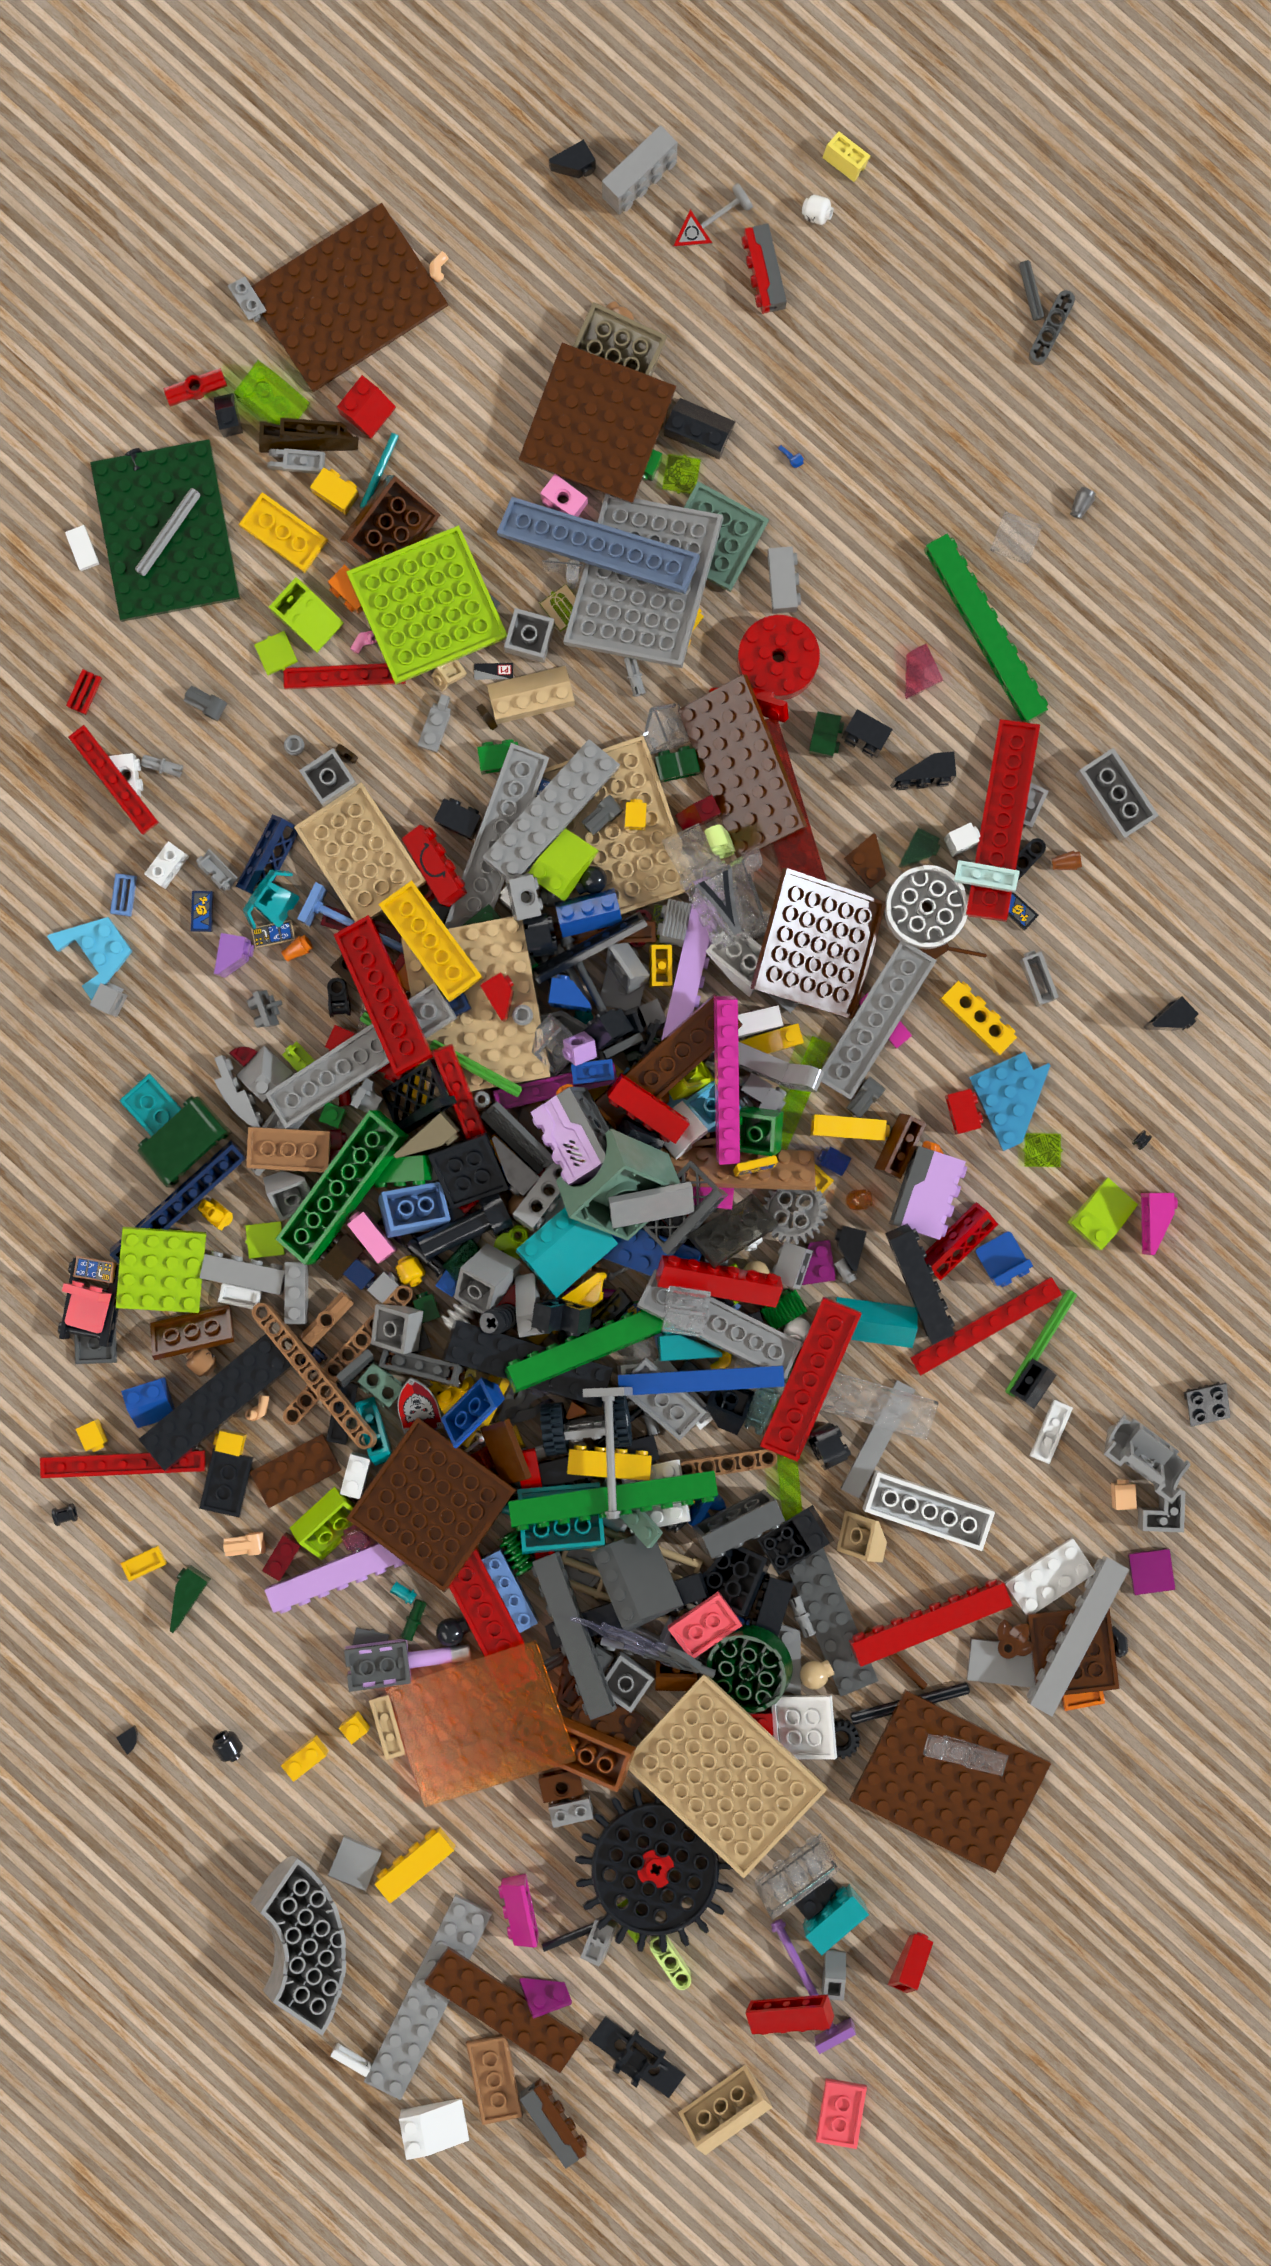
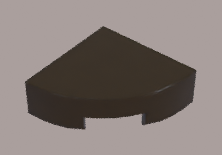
M483 704L476 707V710L483 717L490 730L498 727Z
M340 743L338 744L336 752L355 764L358 757Z

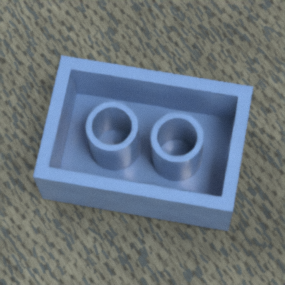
M440 1182L381 1192L378 1198L387 1238L437 1229L450 1222V1215Z

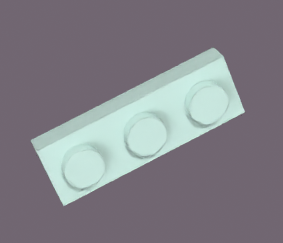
M958 860L954 882L1015 893L1020 871Z

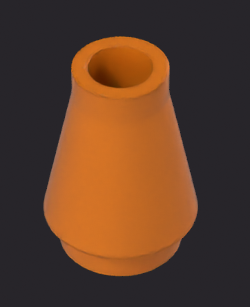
M306 935L298 936L281 953L285 960L289 962L292 959L310 953L313 945Z

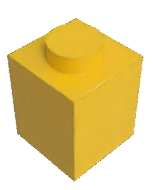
M631 799L630 802H626L625 830L645 831L647 803H643V800Z
M99 1419L76 1428L85 1451L90 1449L93 1452L104 1448L103 1443L108 1442Z
M226 1429L220 1430L219 1433L215 1434L213 1445H216L215 1451L235 1456L242 1455L247 1434Z
M357 1711L342 1722L339 1729L352 1745L369 1731L370 1725L360 1712Z

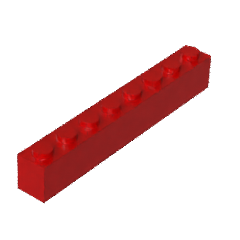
M997 1579L989 1580L985 1583L986 1586L981 1588L977 1586L966 1590V1594L961 1596L955 1594L948 1597L946 1602L930 1604L928 1606L929 1609L912 1611L909 1613V1617L904 1619L898 1617L891 1620L889 1625H877L869 1633L864 1634V1632L853 1635V1639L849 1640L857 1664L860 1667L1013 1606L1004 1582L997 1581Z

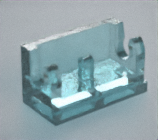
M757 1388L745 1419L744 1426L746 1429L753 1426L755 1427V1433L761 1436L777 1402V1391L770 1388Z

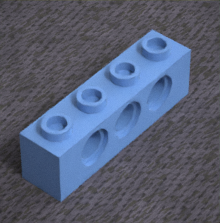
M499 1547L484 1555L482 1562L519 1633L538 1624L539 1618L518 1578L514 1576L515 1572L513 1569L511 1570L512 1566L507 1562L506 1555H503V1549Z

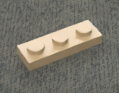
M390 1693L369 1699L385 1759L388 1760L405 1755L406 1749Z

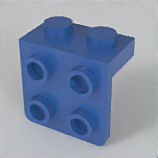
M1009 1231L983 1244L975 1251L994 1286L1000 1285L1005 1287L1012 1283L1011 1279L1018 1275L1020 1278L1030 1272L1029 1268L1033 1267L1030 1259L1025 1258L1013 1234Z

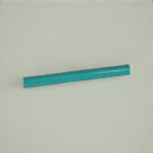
M395 433L390 435L359 506L361 509L364 508L373 496L399 437Z

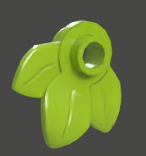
M515 1225L509 1232L500 1234L497 1237L494 1247L500 1251L504 1250V1253L518 1260L520 1256L515 1251L528 1239V1230L525 1227L523 1228L522 1225ZM520 1231V1238H515V1233Z

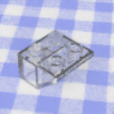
M669 1286L666 1290L661 1331L703 1337L709 1313L711 1292Z

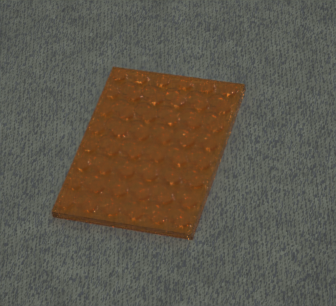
M536 1640L412 1679L411 1684L390 1686L385 1689L386 1693L390 1696L399 1732L424 1807L576 1760Z

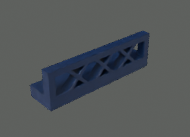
M272 814L236 884L237 888L253 894V889L257 882L262 881L266 877L264 871L266 864L272 863V870H280L298 835L294 828L295 825ZM288 826L293 830L290 836L284 839L283 831ZM281 845L282 852L279 856L275 857L273 850L276 846Z

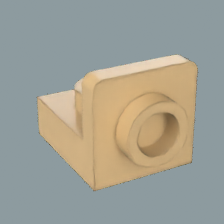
M457 659L435 668L431 676L434 684L443 692L450 684L464 678L467 673Z

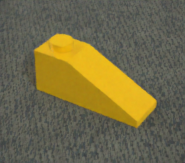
M798 1023L738 1041L767 1054L804 1043Z

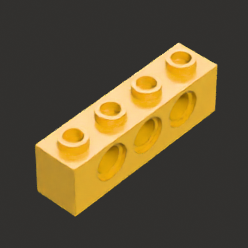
M958 980L939 1000L996 1056L1001 1055L1017 1038L1014 1035L1015 1030L1008 1024L1004 1025L1000 1021L1001 1017L994 1010H988L985 1007L986 1002L978 995L975 997L970 992L972 989L964 981L961 983ZM962 997L969 1000L970 1005L968 1008H963L960 1005ZM976 1012L983 1013V1022L975 1020L974 1015ZM991 1026L998 1028L999 1034L997 1037L990 1035L989 1028Z

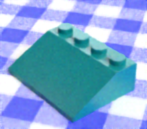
M564 1207L519 1246L515 1252L557 1298L618 1243L611 1234L569 1218Z
M600 1482L517 1489L518 1500L600 1488ZM599 1515L591 1516L589 1521L579 1522L577 1518L571 1519L569 1524L558 1525V1522H551L549 1527L537 1528V1525H531L529 1530L520 1531L522 1554L601 1548L605 1546L603 1519H599Z

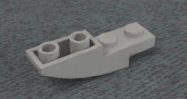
M223 1055L214 1058L222 1076L214 1081L225 1101L247 1124L252 1127L262 1128L264 1120L260 1111L256 1112L254 1104H256L255 1097L252 1092L249 1093L247 1090L239 1091L241 1085L238 1078L233 1077L231 1070L234 1068L229 1058L226 1059Z

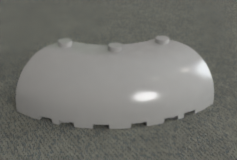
M290 1856L272 1871L250 1902L266 1919L274 1940L273 1968L268 1982L262 1991L274 2004L323 2036L333 2018L335 2007L342 1993L343 1978L346 1973L345 1934L338 1909L327 1888L308 1866L295 1856Z

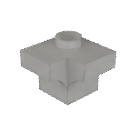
M365 1078L362 1086L354 1091L350 1105L366 1113L369 1110L379 1111L384 1098L375 1093V1082Z

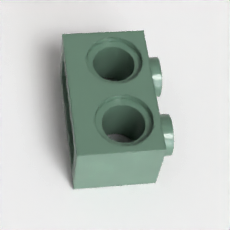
M376 1361L372 1363L358 1380L361 1384L359 1387L365 1393L369 1394L371 1392L376 1397L375 1401L382 1407L387 1406L388 1408L399 1397L400 1391L404 1386L387 1370L379 1367ZM369 1374H375L378 1377L376 1385L368 1382ZM385 1387L393 1389L394 1395L392 1398L385 1397L383 1393Z

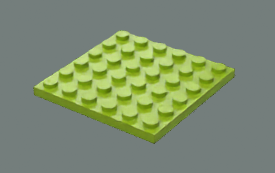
M459 525L346 571L395 685L507 638L505 628Z

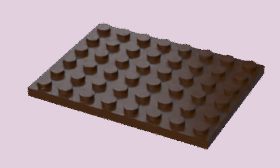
M380 203L251 286L266 309V312L262 313L264 319L312 392L317 391L448 306L447 301L383 203Z
M905 1689L849 1800L996 1874L1051 1762Z

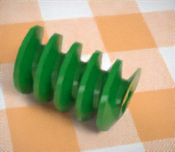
M513 1530L498 1539L503 1540L499 1547L507 1548L503 1555H511L507 1562L514 1561L511 1570L518 1569V1572L514 1575L515 1577L531 1570L532 1562L535 1560L529 1559L532 1554H522L521 1537H518L520 1531Z

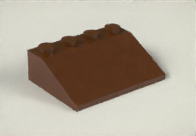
M387 475L340 541L361 558L371 562L422 541L440 517V514L395 475Z

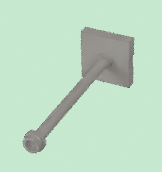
M633 1387L583 1389V1397H602V1401H604L608 1511H605L607 1519H618L619 1514H621L620 1511H617L613 1401H615V1396L633 1395Z

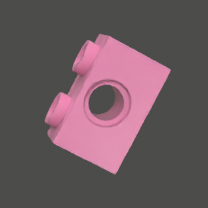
M554 474L540 493L542 503L550 509L553 507L557 511L576 517L580 515L588 504V498L556 474ZM562 496L569 499L564 504L558 502V499Z

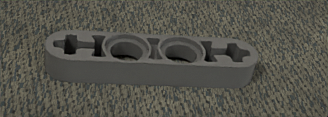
M1064 290L1058 294L1029 352V360L1033 365H1041L1046 361L1074 305L1075 296L1071 291ZM1067 297L1068 303H1066L1063 310L1059 309L1063 299ZM1058 314L1062 319L1061 323H1053L1051 316ZM1049 332L1052 334L1053 339L1049 342L1044 341L1042 334ZM1040 346L1044 347V349L1039 359L1035 358V353H1037Z

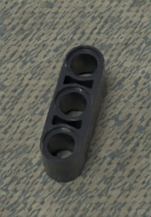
M1039 838L1032 839L1019 852L1018 859H1023L1026 862V867L1020 868L1018 865L1016 866V870L1020 871L1018 880L1046 851V844L1043 840ZM1031 844L1039 846L1040 852L1038 854L1031 851Z

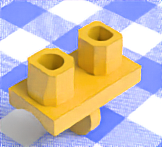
M214 1198L210 1202L203 1199L197 1208L202 1212V1216L221 1231L233 1220V1213Z

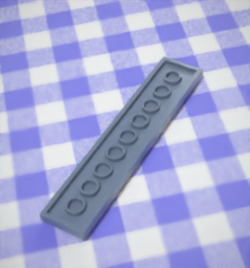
M511 497L497 530V534L500 537L686 594L700 559V555L514 497Z

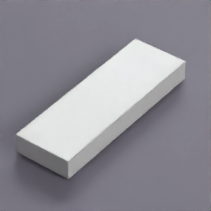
M1054 1399L1052 1400L1029 1456L1050 1464L1073 1407Z

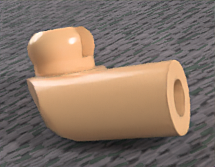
M443 251L429 265V275L435 282H440L444 278L443 273H441V266L449 259Z
M260 1394L258 1405L245 1412L246 1419L257 1421L265 1416L270 1396Z

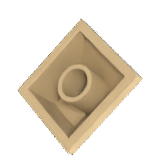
M845 1511L836 1551L865 1561L883 1563L887 1541L879 1521Z

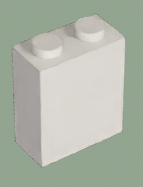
M779 1005L738 1015V1019L743 1024L738 1029V1038L781 1028L783 1022Z

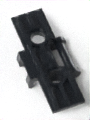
M607 2016L603 2018L589 2038V2041L617 2060L613 2065L612 2071L619 2074L621 2070L631 2077V2085L635 2088L639 2085L640 2079H643L669 2098L686 2075L664 2058L666 2054L664 2049L660 2050L639 2035V2031L636 2029L630 2034ZM617 2040H623L626 2043V2047L622 2050L617 2049L614 2045ZM636 2042L654 2055V2057L649 2058L632 2044ZM657 2066L660 2068L656 2074L649 2072L650 2069L657 2068Z

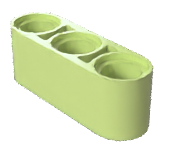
M715 825L704 831L711 851L718 858L722 859L735 854L736 850L730 834L722 825Z
M666 1935L667 1950L664 1953L661 1952L660 1947L654 1945V1941L658 1940L659 1936H650V1950L673 1985L679 1990L687 1989L691 1984V1972L668 1936ZM667 1957H674L676 1961L669 1964L665 1959ZM680 1974L687 1976L684 1981H680L676 1977Z

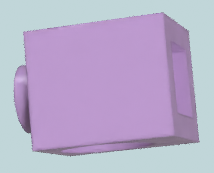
M585 1031L563 1040V1055L566 1060H569L575 1066L597 1057L595 1040Z

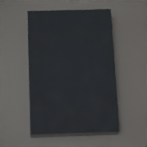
M213 1448L199 1509L239 1518L254 1457L243 1454L235 1456L215 1451V1448Z

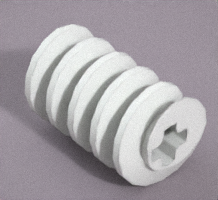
M460 1302L461 1305L453 1304L455 1311L447 1310L449 1317L443 1315L441 1317L444 1324L451 1330L455 1320L470 1324L468 1317L475 1319L476 1317L473 1312H480Z

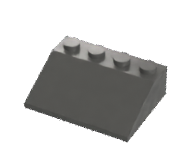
M634 1535L591 1552L621 1627L629 1632L684 1605L657 1541L652 1548H647Z

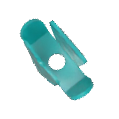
M270 870L257 886L243 908L245 917L253 930L256 929L255 922L251 916V911L254 907L277 927H280L288 917L287 912L293 910L300 897L272 883L276 875L293 876V872Z

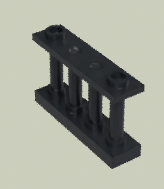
M73 1258V1261L69 1264V1284H72V1281L80 1280L79 1277H73L76 1258ZM116 1264L114 1282L109 1283V1288L102 1290L112 1294L102 1332L94 1333L65 1323L71 1294L67 1293L62 1322L58 1326L59 1339H69L70 1334L97 1338L99 1341L98 1346H112L119 1308H116L119 1264Z

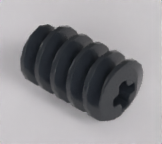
M507 1303L485 1311L480 1317V1327L487 1334L498 1335L517 1325L516 1307Z

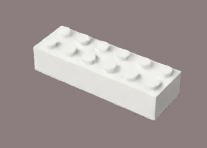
M878 1470L874 1472L863 1505L865 1512L980 1551L983 1550L995 1511L991 1508Z

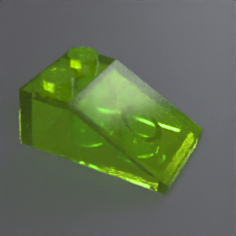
M257 360L234 391L239 402L268 423L280 425V418L299 419L310 404L306 398L259 360Z

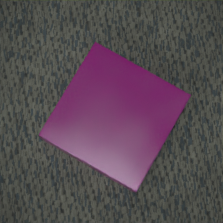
M1169 1548L1128 1553L1134 1595L1175 1590Z

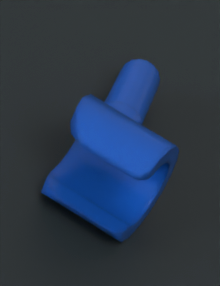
M782 445L778 447L787 456L792 467L797 468L804 464V459L800 453L793 456Z

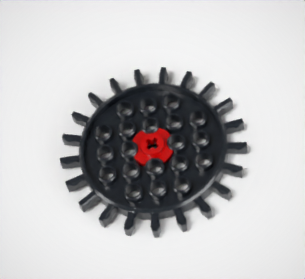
M634 1787L632 1789V1795L635 1800L634 1806L624 1810L620 1801L615 1796L611 1798L612 1805L618 1811V1814L610 1822L602 1814L594 1813L593 1816L596 1821L604 1826L598 1838L589 1833L582 1832L581 1838L588 1843L594 1844L595 1847L592 1857L575 1856V1862L591 1865V1877L580 1878L575 1882L577 1887L593 1885L596 1896L587 1900L583 1907L585 1910H589L601 1903L606 1914L596 1924L599 1930L604 1928L613 1919L621 1925L615 1937L617 1944L624 1940L626 1932L630 1930L639 1933L637 1940V1950L639 1952L643 1951L646 1936L650 1935L659 1936V1947L661 1952L664 1953L667 1950V1934L678 1932L680 1941L686 1947L689 1945V1938L684 1928L693 1922L704 1933L707 1934L709 1932L707 1924L700 1918L707 1907L715 1913L723 1915L724 1910L720 1905L712 1902L716 1889L729 1893L733 1892L734 1888L727 1883L718 1882L719 1870H730L733 1868L726 1861L719 1862L718 1854L695 1832L694 1837L690 1841L684 1840L683 1833L686 1830L692 1829L656 1795L654 1802L642 1803L641 1793L637 1787ZM647 1816L655 1817V1824L651 1827H647L644 1824ZM667 1823H673L675 1826L674 1831L670 1834L664 1832V1826ZM621 1829L629 1831V1836L625 1840L618 1838V1832ZM641 1836L648 1837V1844L644 1847H640L637 1844V1840ZM660 1843H666L668 1846L664 1854L657 1852V1846ZM614 1849L622 1851V1857L619 1860L611 1858V1852ZM679 1850L687 1852V1857L683 1861L676 1859V1854ZM634 1856H639L642 1859L638 1867H633L630 1864ZM699 1857L706 1858V1865L702 1868H698L695 1865L696 1859ZM653 1864L659 1866L657 1873L652 1870ZM608 1869L615 1871V1877L612 1880L604 1878V1873ZM673 1870L680 1872V1878L676 1881L669 1879V1874ZM628 1876L635 1879L634 1885L631 1887H626L623 1884L624 1879ZM692 1877L699 1878V1885L696 1888L689 1887L688 1883ZM647 1883L654 1885V1890L651 1894L643 1892V1887ZM667 1890L673 1892V1898L670 1901L662 1899L663 1893ZM619 1897H626L628 1899L625 1907H618L616 1905ZM686 1897L693 1900L692 1906L689 1908L682 1907V1900ZM639 1904L647 1906V1911L644 1914L636 1913V1907ZM658 1911L666 1912L664 1921L660 1922L655 1919Z

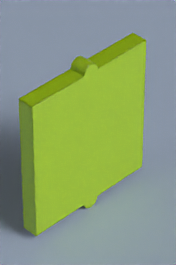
M285 631L274 636H268L267 639L254 644L268 676L279 670L284 671L286 667L298 662Z
M281 1221L245 1225L247 1236L245 1243L248 1245L249 1259L285 1255L284 1246L276 1240V1237L282 1230Z

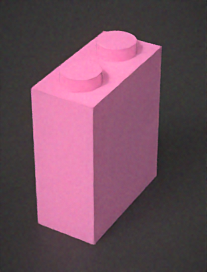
M358 1211L349 1218L351 1222L347 1224L377 1263H382L398 1250L369 1212Z

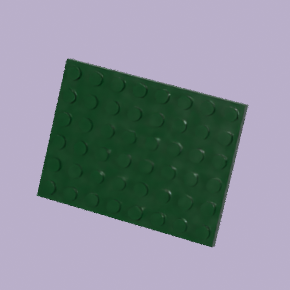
M209 439L136 453L135 464L131 456L127 455L90 462L121 622L241 599L213 451ZM136 466L141 468L137 471L133 470V468ZM191 488L197 490L200 493V497L147 574L145 576L140 575L135 570L138 563Z

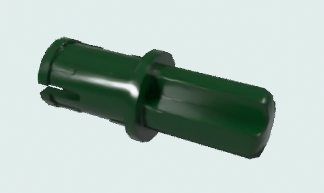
M420 1599L415 1600L410 1615L406 1617L407 1622L400 1637L413 1641L418 1624L421 1625L420 1620L425 1610L426 1602Z

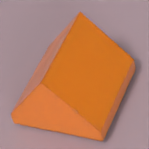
M572 1400L566 1418L570 1420L585 1415L587 1410Z

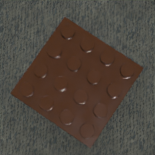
M1110 1608L1064 1695L1120 1689ZM1075 1609L1027 1614L1029 1639L1035 1645L1031 1652L1035 1685L1038 1681L1036 1679L1038 1672L1041 1668H1045L1048 1662L1046 1661L1048 1653L1051 1650L1054 1651L1057 1645L1056 1638L1061 1631L1064 1632L1067 1626L1065 1624L1066 1619L1070 1613H1074Z

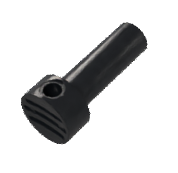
M497 1193L478 1200L480 1209L417 1237L416 1239L426 1260L490 1230L496 1237L513 1229L514 1226L500 1195Z

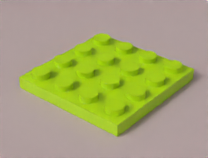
M122 1227L116 1308L199 1313L202 1285L200 1273L205 1253L206 1232Z

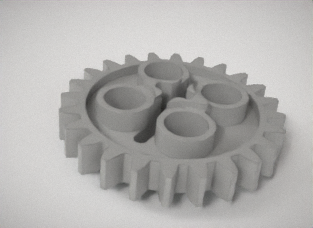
M815 1187V1190L776 1189V1192L769 1190L768 1192L771 1197H764L768 1204L761 1206L765 1210V1212L761 1213V1216L766 1218L762 1222L767 1226L766 1230L768 1233L772 1232V1237H778L781 1243L785 1238L789 1245L792 1240L798 1245L801 1238L806 1243L807 1236L813 1239L814 1231L820 1233L818 1226H825L821 1219L827 1218V1215L823 1212L827 1211L828 1208L826 1205H823L826 1203V1200L821 1198L823 1194L821 1191H817V1187ZM785 1198H791L789 1203L782 1204ZM806 1200H810V1201H811L808 1206H806V1207H803V1206H802V1203H803L804 1201H806ZM781 1217H787L784 1223H778ZM800 1220H807L805 1225L798 1226Z

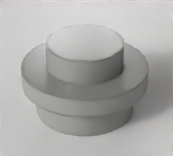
M291 735L284 742L286 752L293 756L301 754L305 747L303 739L298 735Z
M527 1005L517 1006L512 1013L514 1022L521 1026L529 1024L533 1019L531 1008Z

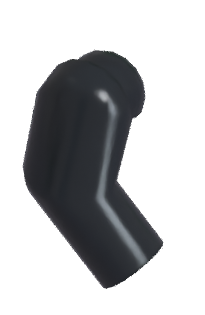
M1112 1626L1113 1639L1116 1641L1115 1656L1121 1658L1128 1653V1640L1123 1633L1115 1626Z

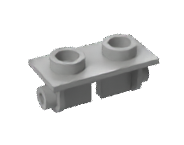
M246 277L229 284V290L248 320L259 321L261 319L260 314L266 312V309Z
M210 849L207 850L204 857L200 856L196 860L197 866L207 875L213 874L211 880L219 889L229 891L237 880L232 871Z

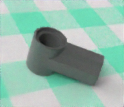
M192 685L185 693L183 700L187 704L201 710L204 715L215 721L220 719L228 704L219 697L212 694L210 696Z
M608 795L582 821V824L594 836L609 821L615 820L624 809L611 795Z
M869 1076L859 1088L858 1094L846 1108L853 1115L861 1118L871 1104L875 1103L883 1094L885 1088Z

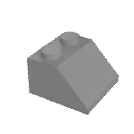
M628 943L613 944L608 947L606 963L627 994L649 982L650 970L645 963H641L639 954L634 947L631 948Z
M376 1304L371 1344L401 1354L418 1351L423 1311L408 1306Z

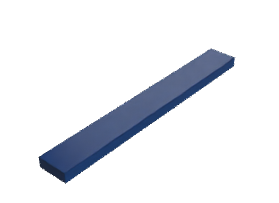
M783 1365L620 1374L618 1375V1387H633V1395L785 1387Z

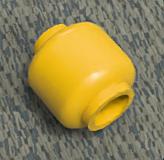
M412 1255L401 1258L395 1268L403 1285L415 1287L422 1283L421 1279L425 1276L422 1263Z

